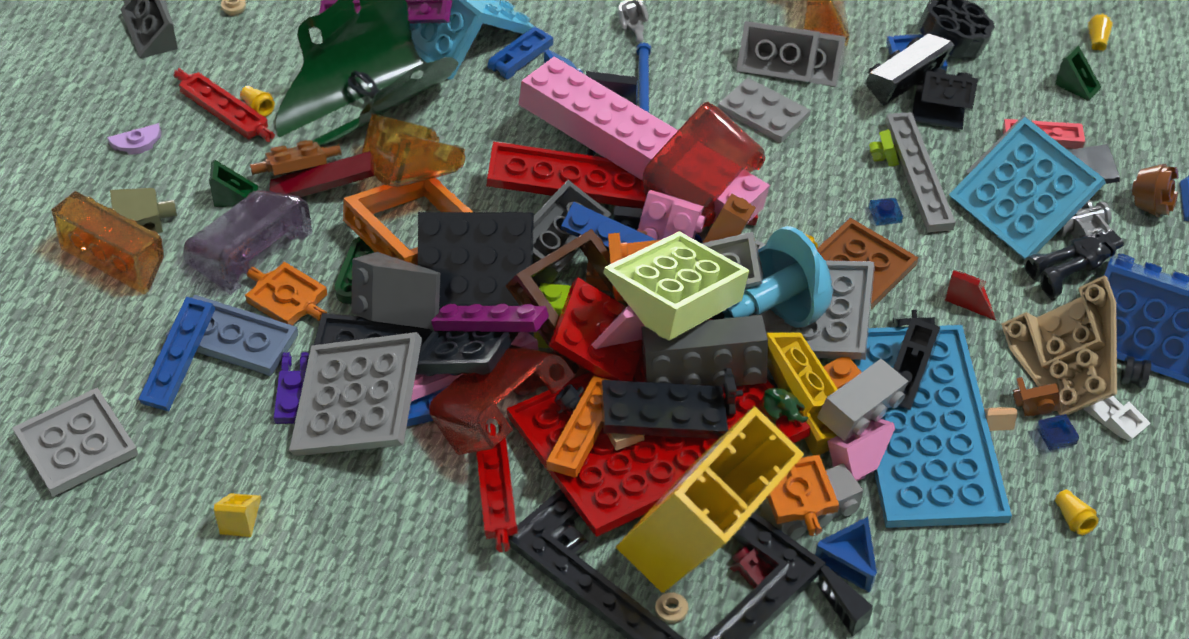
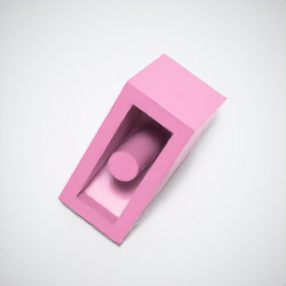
M883 419L877 422L872 420L859 436L853 434L845 441L839 436L828 440L833 467L844 463L856 481L864 479L868 473L878 469L895 430L894 423Z

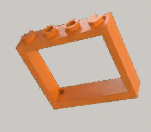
M429 171L393 181L343 199V221L374 252H379L418 265V247L409 250L373 214L423 196L440 212H472V210L463 204L455 194L451 193Z

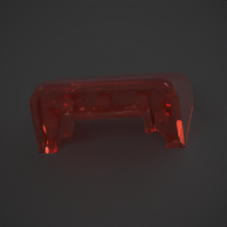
M705 102L647 164L643 172L645 197L647 198L648 192L652 190L704 206L701 214L705 216L703 228L709 226L716 216L714 202L743 169L751 173L763 166L766 158L764 149L721 109L709 102Z

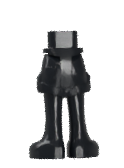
M1112 229L1105 233L1098 231L1092 235H1085L1070 240L1068 247L1047 254H1032L1024 259V267L1033 280L1040 278L1041 288L1050 299H1055L1062 293V281L1066 277L1084 269L1087 271L1097 269L1102 266L1105 260L1114 256L1116 250L1122 248L1124 243ZM1073 258L1072 260H1070V261H1068V262H1066V263H1064V264H1061V265H1058V266H1053V265H1055V264H1057V263H1059V262H1061V261H1064V260H1066V259Z

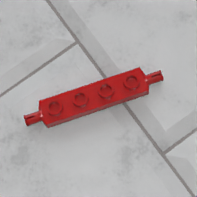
M178 68V71L175 70L173 76L181 81L179 84L180 92L248 140L256 135L261 136L267 142H270V139H274V132L267 129L269 127L267 118L201 73L187 74L180 68Z
M490 423L491 432H489L488 424L483 427L485 438L475 443L486 539L495 538L496 550L503 553L502 543L505 552L510 549L508 536L518 534L506 437L497 436L496 426Z

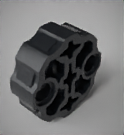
M929 0L917 24L919 32L924 36L931 34L952 41L954 46L949 55L961 59L964 57H979L995 28L993 20L986 15L985 10L976 3L967 0Z

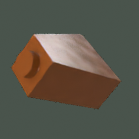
M731 194L703 243L741 235L756 207L745 199Z

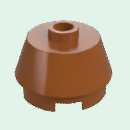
M1165 163L1141 169L1132 186L1135 206L1156 217L1169 215V211L1174 210L1178 192H1175V181L1173 179L1179 178L1178 169L1176 167H1168Z

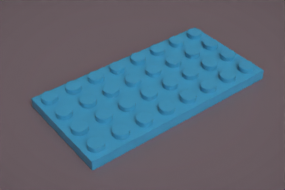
M940 326V336L911 411L899 406L893 409L890 406L881 418L894 423L895 426L879 467L874 470L885 528L1009 523L1012 516L963 326ZM908 327L869 328L866 360L852 359V361L861 372L880 359L893 368Z

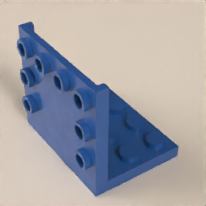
M1121 253L1117 257L1112 256L1104 275L1108 278L1116 300L1117 359L1124 361L1126 356H1132L1137 361L1150 360L1152 363L1151 371L1189 383V275L1176 271L1173 272V275L1161 272L1163 267L1149 262L1142 266L1134 263L1135 258Z

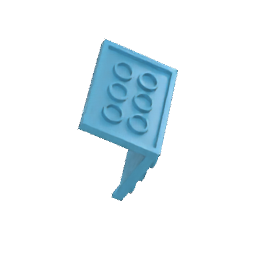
M452 0L449 23L410 24L415 49L419 57L425 62H433L444 57H453L459 62L456 70L447 78L450 80L454 78L483 23L525 34L535 26L529 22L530 18L521 12H515L513 10L514 6L505 0Z

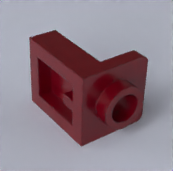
M744 546L731 557L735 563L729 569L733 572L739 571L745 580L755 588L775 568L758 557V552L755 548L749 550L747 546Z

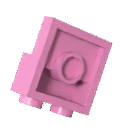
M650 190L647 194L638 230L646 231L648 236L656 240L664 239L677 232L695 239L696 232L701 233L705 222V216L701 215L704 206Z

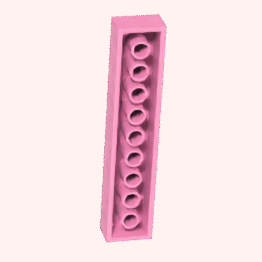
M551 58L521 81L518 105L601 156L611 160L614 164L663 194L704 206L701 215L705 216V219L712 224L731 194L745 199L756 207L748 222L764 208L770 187L769 184L558 58Z

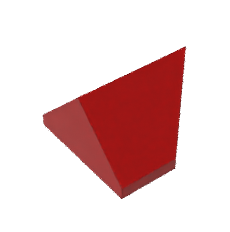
M953 270L945 301L996 321L984 287L987 281L961 271Z

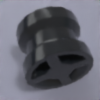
M1126 356L1121 371L1120 383L1124 385L1133 383L1138 388L1145 389L1150 376L1151 361L1146 359L1137 361L1132 356Z

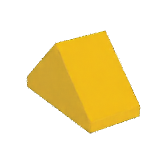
M230 493L215 503L214 513L220 535L252 537L261 496Z

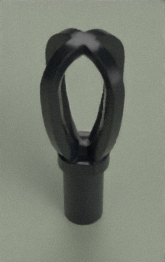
M353 71L348 78V86L364 96H369L371 99L380 91L374 80L366 73ZM359 77L363 80L371 91L368 92L362 88L355 78Z

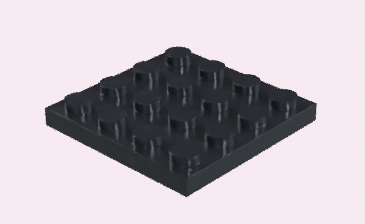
M418 212V266L440 273L439 312L442 307L448 304H456L457 306H471L473 304H481L482 306H496L499 304L520 306L506 285L516 274L533 265L534 213Z

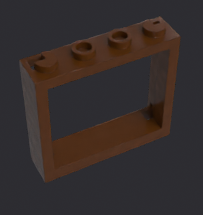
M592 229L519 272L506 285L520 306L532 304L534 306L547 307L549 317L538 329V332L548 346L558 323L559 315L532 277L580 248L614 295L613 284L603 273L604 267L611 264L610 253L605 248L603 241ZM625 300L618 301L624 306H628ZM550 347L572 379L589 372L586 368L576 364Z

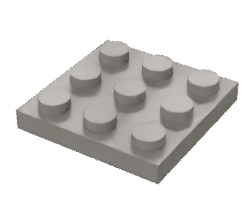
M98 388L12 427L16 438L52 497L139 455L133 441Z

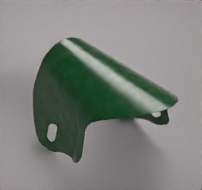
M337 0L327 10L318 15L308 17L298 27L297 36L303 55V65L278 110L276 118L277 135L280 138L365 97L348 86V78L353 71L369 75L376 83L377 88L381 90L360 112V117L312 140L313 143L317 142L318 145H323L340 139L450 77L456 70L459 62L453 57H444L423 64L413 43L408 17V5L405 0H359L361 8L358 13L355 11L353 0ZM316 27L320 30L322 43L315 44L311 41L309 29ZM418 70L424 72L422 78H411L412 73ZM359 77L355 78L362 88L368 92L371 91L363 80Z

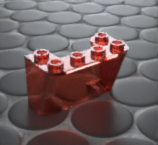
M511 344L491 373L485 375L463 373L433 398L429 406V413L458 455L492 449L513 431L496 406L497 403L511 391L517 395L526 396L542 386H547L550 392L555 394L575 377V374L566 361L558 355ZM490 418L495 419L499 424V431L495 436L490 435L486 430V422Z

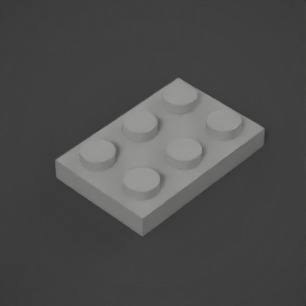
M746 78L718 104L719 111L779 143H782L809 118L811 112L810 109L750 78Z

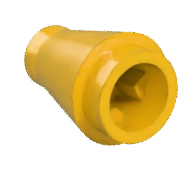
M1097 14L1090 19L1087 26L1092 49L1104 51L1107 48L1113 23L1107 15Z
M245 86L240 92V96L246 104L262 116H268L273 112L275 102L271 94L254 89L251 86Z
M1063 490L1057 494L1055 502L1059 506L1071 531H1076L1079 535H1085L1095 529L1099 522L1096 510L1073 495L1070 490Z

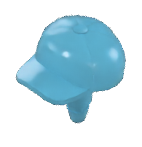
M782 227L770 236L766 245L758 249L764 273L762 284L746 288L742 301L723 311L725 319L750 315L756 316L771 309L776 315L785 320L784 322L799 328L816 322L830 306L833 286L826 261L818 253L813 242L802 231L795 227Z

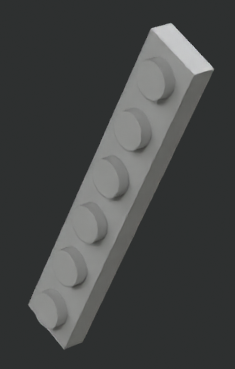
M912 112L887 114L886 126L890 130L894 147L927 233L954 230L956 222Z

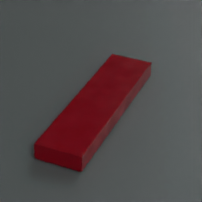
M371 151L271 179L269 199L272 204H279L374 177V157Z

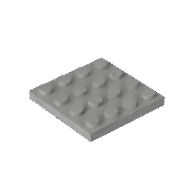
M826 261L833 286L831 304L821 318L806 327L796 328L790 326L771 309L760 314L763 317L766 333L801 332L817 358L837 359L839 357H850L851 359L866 360L875 271L874 262Z
M415 332L312 345L289 451L294 456L402 446L404 444L422 341L419 334Z

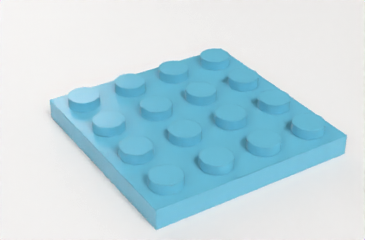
M1024 117L961 181L949 196L1020 257L1025 259L1032 254H1037L1093 197L1106 181L1097 172Z

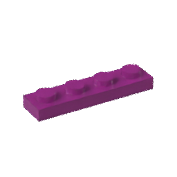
M448 304L440 309V312L431 322L434 331L537 332L547 320L549 314L546 306H534L532 304L522 306H508L506 304L496 306H482L481 304L457 306L456 304Z

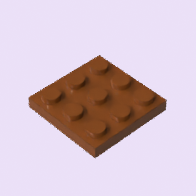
M849 218L817 248L818 253L825 261L874 262L875 271L871 310L917 265L919 258L852 218Z

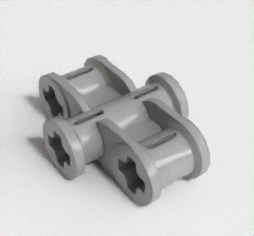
M1089 200L1056 235L1063 237L1067 232H1070L1073 238H1080L1085 235L1095 234L1098 231L1105 233L1111 230L1109 224L1112 220V214L1108 204L1099 202L1096 206L1092 207Z

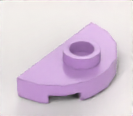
M158 123L107 138L113 150L125 151L130 155L139 154L153 148V144L158 138H161V130Z

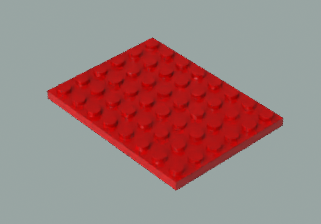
M642 352L632 380L634 382H645ZM588 372L506 408L507 417L546 470V461L574 410L569 412L566 409L558 414L556 410L559 406L554 402V399L569 384L576 389L580 386L584 388V391L579 395L581 398L592 377L597 376L592 372ZM768 380L767 383L736 386V391L742 390L743 396L736 397L735 399L736 415L726 414L728 431L754 406L761 412L759 403L763 397V392L767 389L775 388ZM785 415L779 417L775 426L792 443L810 436L811 427L806 422L800 423L796 420L789 422ZM602 428L577 477L550 470L547 471L594 535L598 537L646 514L684 472L719 439L644 435L643 441L615 450L608 435L603 433Z

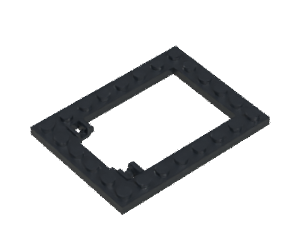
M561 489L517 525L518 534L508 536L509 545L513 550L626 639H685L578 556L589 546V543L584 535L574 528L576 525L574 521L580 514ZM753 512L732 538L743 546H747L749 550L755 548L758 552L757 556L775 569L702 639H755L819 576L820 568L826 562ZM566 539H569L571 543L567 546L562 544Z

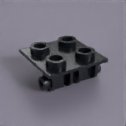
M924 80L923 83L917 82L912 112L915 122L963 130L965 110L921 103Z

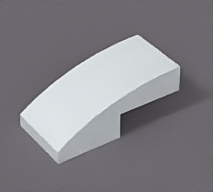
M1114 396L1084 408L1087 413L1108 429L1128 441H1131L1151 424L1130 402L1123 406Z

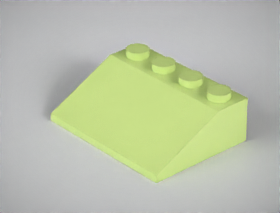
M677 232L604 267L603 273L647 328L656 332L660 337L671 340L742 301L749 270L687 235Z

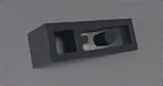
M911 318L893 367L894 370L909 381L903 391L905 398L898 405L901 408L910 411L912 409L940 336V326L916 318Z

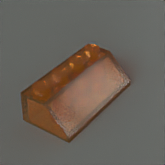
M77 191L51 209L62 250L144 295L151 289L164 258L162 239L157 232L139 225L133 219H128L118 214L114 209L107 208L96 202L93 198L86 197Z

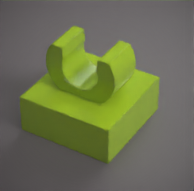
M890 130L879 132L881 142L875 141L869 144L873 161H884L887 159L889 166L899 165Z

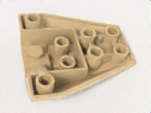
M1105 275L1079 287L1081 297L1039 317L1025 312L1001 324L1010 351L1036 385L1040 387L1053 383L1057 384L1061 410L1057 412L1062 417L1117 394L1116 300L1108 278Z

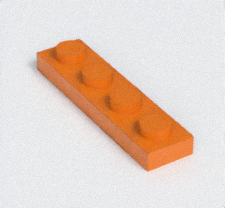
M597 376L592 377L546 461L547 470L577 477L603 428L600 388L602 380L608 379Z

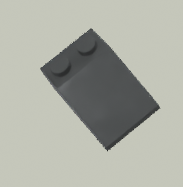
M379 252L353 258L352 314L376 322L433 329L431 320L439 313V272Z

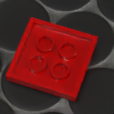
M577 277L570 287L549 347L601 378L616 381H632L642 352V340L595 349L592 346L593 342L621 314L626 306Z

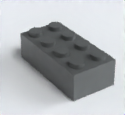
M567 180L534 215L533 264L577 238L561 230V225L573 202L608 218L611 213L571 181ZM579 248L535 275L533 280L536 285L540 287V283L553 284L582 252Z
M762 315L706 320L671 340L660 337L646 326L641 327L645 382L722 386L724 388L723 383H726L724 369L731 368L736 386L767 383L768 339Z

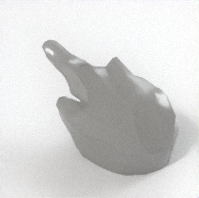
M626 0L619 5V22L621 27L625 30L629 28L635 32L637 42H643V22H648L649 20L648 11L642 0Z

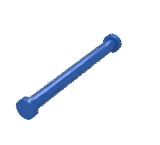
M640 43L636 47V53L639 56V107L649 113V55L651 54V46L648 43Z

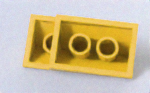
M801 332L766 333L768 339L767 367L778 389H785L793 394L805 406L804 411H799V413L804 417H808L806 423L811 427L810 436L804 439L813 456L821 455L829 451L827 441L838 435L821 422L817 416L826 398L838 389Z

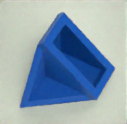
M867 516L820 540L817 544L815 555L826 562L825 565L838 576L870 593L877 570L869 518Z

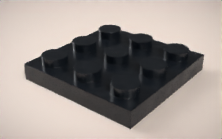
M433 331L420 347L416 375L450 374L456 376L462 373H476L478 375L491 373L519 332Z

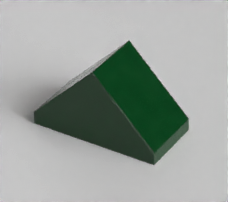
M1079 45L1075 46L1062 59L1055 85L1090 101L1102 87Z
M214 159L211 162L209 177L214 207L256 206L258 185Z

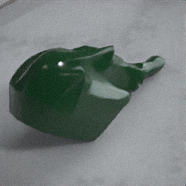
M770 388L763 392V397L759 403L760 410L774 425H776L778 418L783 415L788 418L789 422L796 420L804 423L808 420V417H804L799 413V411H804L805 406L785 389Z

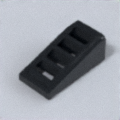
M824 565L821 567L817 585L853 637L870 622L873 605L828 566Z

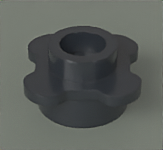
M571 384L564 387L554 399V402L559 406L556 412L560 414L566 409L569 412L573 411L581 399L579 395L584 391V388L580 386L576 389Z

